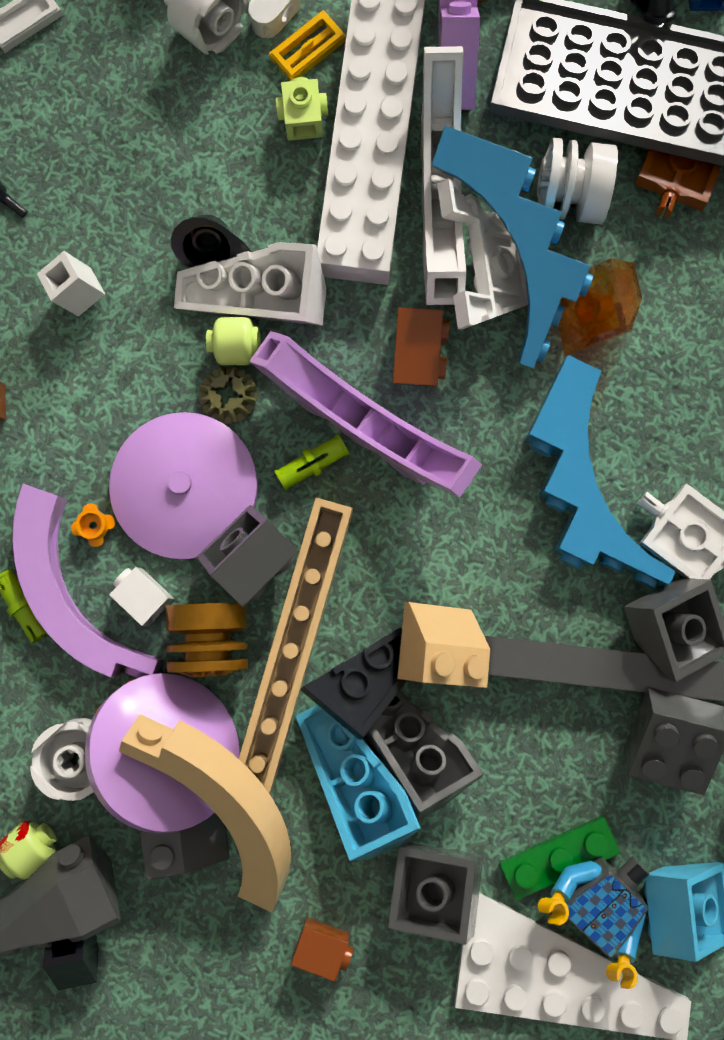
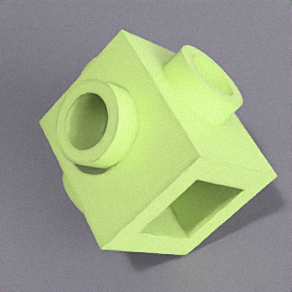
M297 77L289 82H281L282 97L276 98L278 121L285 120L288 141L323 137L321 116H328L326 93H319L318 79Z

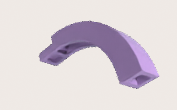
M22 484L13 521L14 562L25 599L46 633L74 659L108 677L119 676L123 665L126 666V674L137 678L148 674H159L164 662L163 659L129 648L112 640L96 629L79 611L67 591L58 555V535L67 500Z

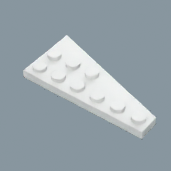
M479 892L474 937L466 945L461 944L454 999L455 1008L671 1040H687L691 1001L688 997L637 973L638 980L635 987L631 989L621 988L622 971L617 982L610 981L606 976L608 965L617 961L607 958L576 940L536 920L534 921L513 910V908Z

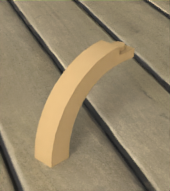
M140 714L122 739L119 752L149 765L182 783L198 795L218 815L234 839L241 858L243 873L238 897L273 913L286 883L291 864V847L287 828L273 798L245 764L208 735L181 720L172 729Z

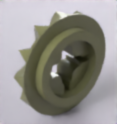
M219 366L218 369L207 373L206 378L199 385V403L208 417L214 418L223 424H233L244 420L251 414L257 402V388L253 379L248 373L236 366ZM232 380V390L242 399L238 397L236 399L230 398L228 403H225L223 409V398L214 390H225Z

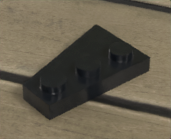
M402 627L300 689L359 740L367 734L407 682V680L397 679Z

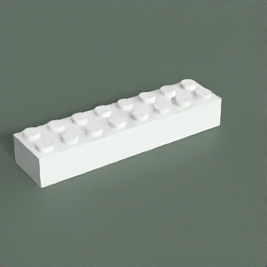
M351 0L317 247L324 277L389 285L425 0Z

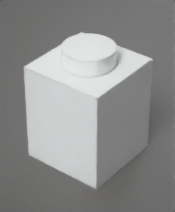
M65 251L37 273L50 300L78 317L105 295L92 269Z
M135 567L132 571L129 568L123 571L113 583L116 588L109 594L141 626H150L166 609V605H170L174 600L144 569Z

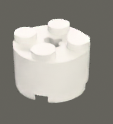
M164 0V3L168 6L167 17L170 26L207 55H209L208 51L211 50L216 54L223 52L240 34L243 25L239 21L243 11L248 15L250 3L249 0Z
M78 718L56 724L45 730L35 741L31 752L33 753L32 766H30L31 776L38 789L49 798L75 801L86 798L94 793L85 765V743L89 726L92 722L91 719ZM76 752L79 760L77 761L78 764L74 766L71 760L74 757L73 753Z

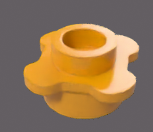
M90 503L83 507V512L72 523L71 531L75 536L86 538L90 546L100 547L104 543V536L108 530L115 527L116 521L112 515L103 514L98 510L97 505ZM92 522H96L97 524L95 529H92L90 527V524Z

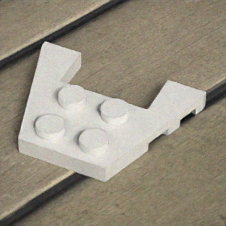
M447 179L437 184L442 218L468 225L470 237L468 248L473 257L475 271L474 287L478 293L463 291L453 295L458 329L462 330L527 306L528 297L525 273L516 245L502 220L495 212L488 214L481 208L480 200L472 194L464 196L456 190L458 189V184L455 181Z

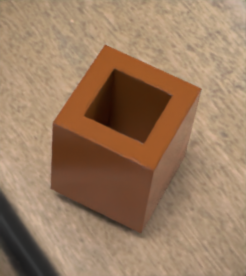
M306 917L293 953L291 965L335 982L339 969L346 971L352 957L354 948L348 946L349 933Z

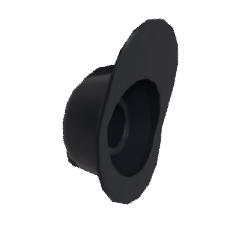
M200 215L183 220L174 228L171 235V249L176 258L190 268L212 261L220 262L237 257V254L246 251L251 252L250 248L240 238L230 232L228 226L220 218L213 215Z

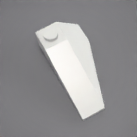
M277 242L268 245V248L254 252L246 251L237 254V257L220 262L212 261L178 271L174 309L323 326L327 288L317 246L314 244Z

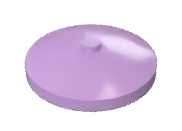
M187 412L172 413L148 421L126 439L112 465L109 494L117 521L135 543L149 552L162 557L190 560L197 559V556L249 505L255 508L258 495V477L250 452L238 435L229 427L214 418L201 414Z
M166 673L150 674L126 683L112 693L99 707L87 733L85 765L88 779L95 795L111 815L127 826L140 831L156 834L172 833L203 822L215 812L198 795L169 775L119 752V748L126 733L138 716L142 714L172 729L181 720L220 743L239 759L238 735L230 714L222 702L209 689L181 675Z

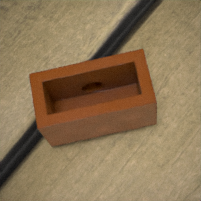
M398 307L393 384L437 387L438 379L445 380L447 357H440L441 342H448L449 320H443V310Z

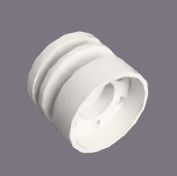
M551 138L548 150L540 166L537 184L538 203L553 208L554 203L557 202L556 210L562 212L559 220H564L569 211L570 204H575L576 222L602 225L609 211L615 185L618 162L617 146L592 142L589 144L584 158L578 159L579 150L576 140L569 141L565 156L562 157L563 140Z

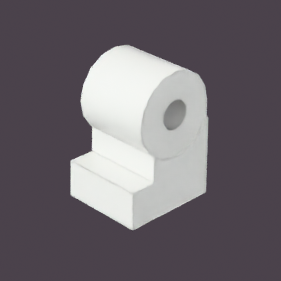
M251 0L248 10L255 34L261 38H271L277 35L300 10V0Z

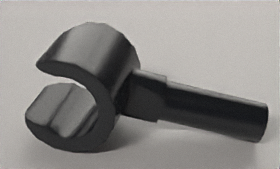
M0 181V202L6 204L20 217L24 218L28 211L6 193V187Z

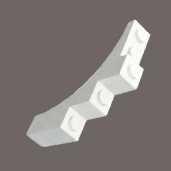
M462 46L424 47L420 151L423 216L422 260L426 305H454L453 295L465 291L466 286L463 224L442 218L437 184L451 179L458 184V189L456 190L461 193V181L432 167V161L444 127L448 126L461 131L464 54Z

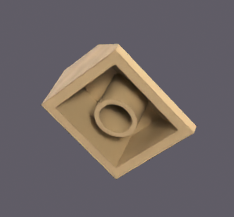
M405 602L397 679L487 688L490 647L472 610Z

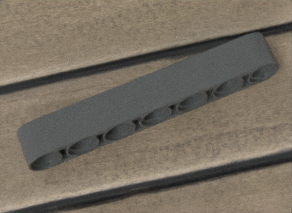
M484 635L490 647L488 675L644 693L650 687L689 698L724 702V663L711 662L685 678L673 682L647 654Z

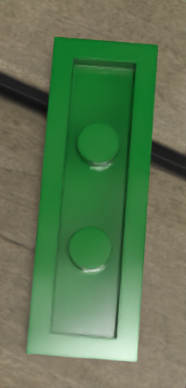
M601 815L500 861L499 864L517 901L555 884L567 866L593 861L599 857L607 860L621 852L605 817Z

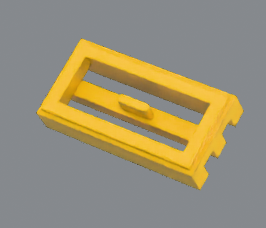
M322 10L269 53V57L274 64L278 65L279 70L287 75L290 81L294 78L302 77L346 42V35L328 14ZM323 24L327 26V28H325L313 39L311 38L306 43H304L301 46L302 48H300L287 60H284L283 56H285L288 52H290L293 48H295L298 44H300L303 40H305ZM334 34V36H332L329 40L323 43L326 39H328L331 35Z

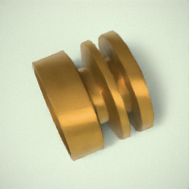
M239 603L166 605V631L184 634V642L166 646V652H184V660L166 662L167 672H177L188 677L225 676L237 670L248 669V659H231L230 650L248 649L247 643L230 640V632L247 628V603L243 607Z

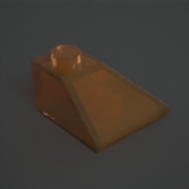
M610 258L592 266L588 273L593 275V279L586 296L579 295L576 302L564 297L561 298L559 304L565 306L558 325L565 355L574 354L632 331L642 301L634 263Z

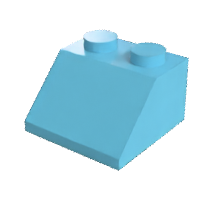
M724 862L666 866L649 872L650 875L645 879L643 891L648 905V935L652 942L653 955L697 962L723 947Z

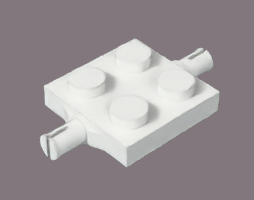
M688 484L682 485L673 499L666 504H662L650 495L649 492L643 494L642 499L637 504L655 517L651 528L639 543L641 546L684 578L711 579L714 573L724 568V511Z

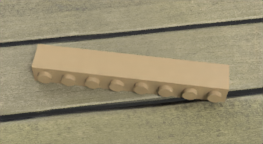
M315 498L239 756V760L258 778L270 796L301 694L300 689L303 687L353 515V508L320 498Z

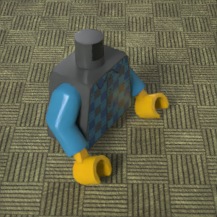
M633 856L618 871L602 857L596 858L593 861L567 866L550 892L552 898L545 897L539 900V911L546 914L552 911L551 916L547 920L550 924L562 925L569 919L610 959L614 956L618 959L617 962L609 964L606 968L607 978L610 981L617 982L622 971L621 988L631 989L635 987L638 974L630 963L635 962L646 916L645 913L648 908L635 888L650 875L649 872Z

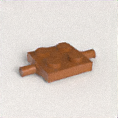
M648 149L635 185L662 196L656 209L658 216H661L665 209L662 218H669L672 215L676 202L703 211L708 204L721 165Z

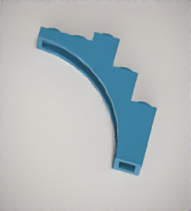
M445 126L432 161V167L460 180L482 197L502 220L516 245L525 273L528 297L526 333L518 361L520 364L534 369L536 361L543 362L548 352L551 341L545 339L550 326L557 327L562 317L565 306L559 304L561 298L564 297L576 302L579 295L586 296L593 279V275L588 273L591 265L548 250L550 243L557 245L565 223L559 221L562 214L561 211L519 196L521 190L529 191L536 169L530 167L533 157Z
M567 355L561 363L525 438V441L532 444L530 449L545 457H551L552 454L557 456L539 496L547 499L545 505L561 513H565L567 509L572 511L553 551L561 554L559 559L561 562L580 570L582 565L585 567L595 564L597 557L602 558L600 561L601 565L619 573L623 568L635 574L634 581L645 587L655 589L656 585H670L676 571L650 556L626 534L609 511L597 486L589 456L588 422L592 397L602 371Z

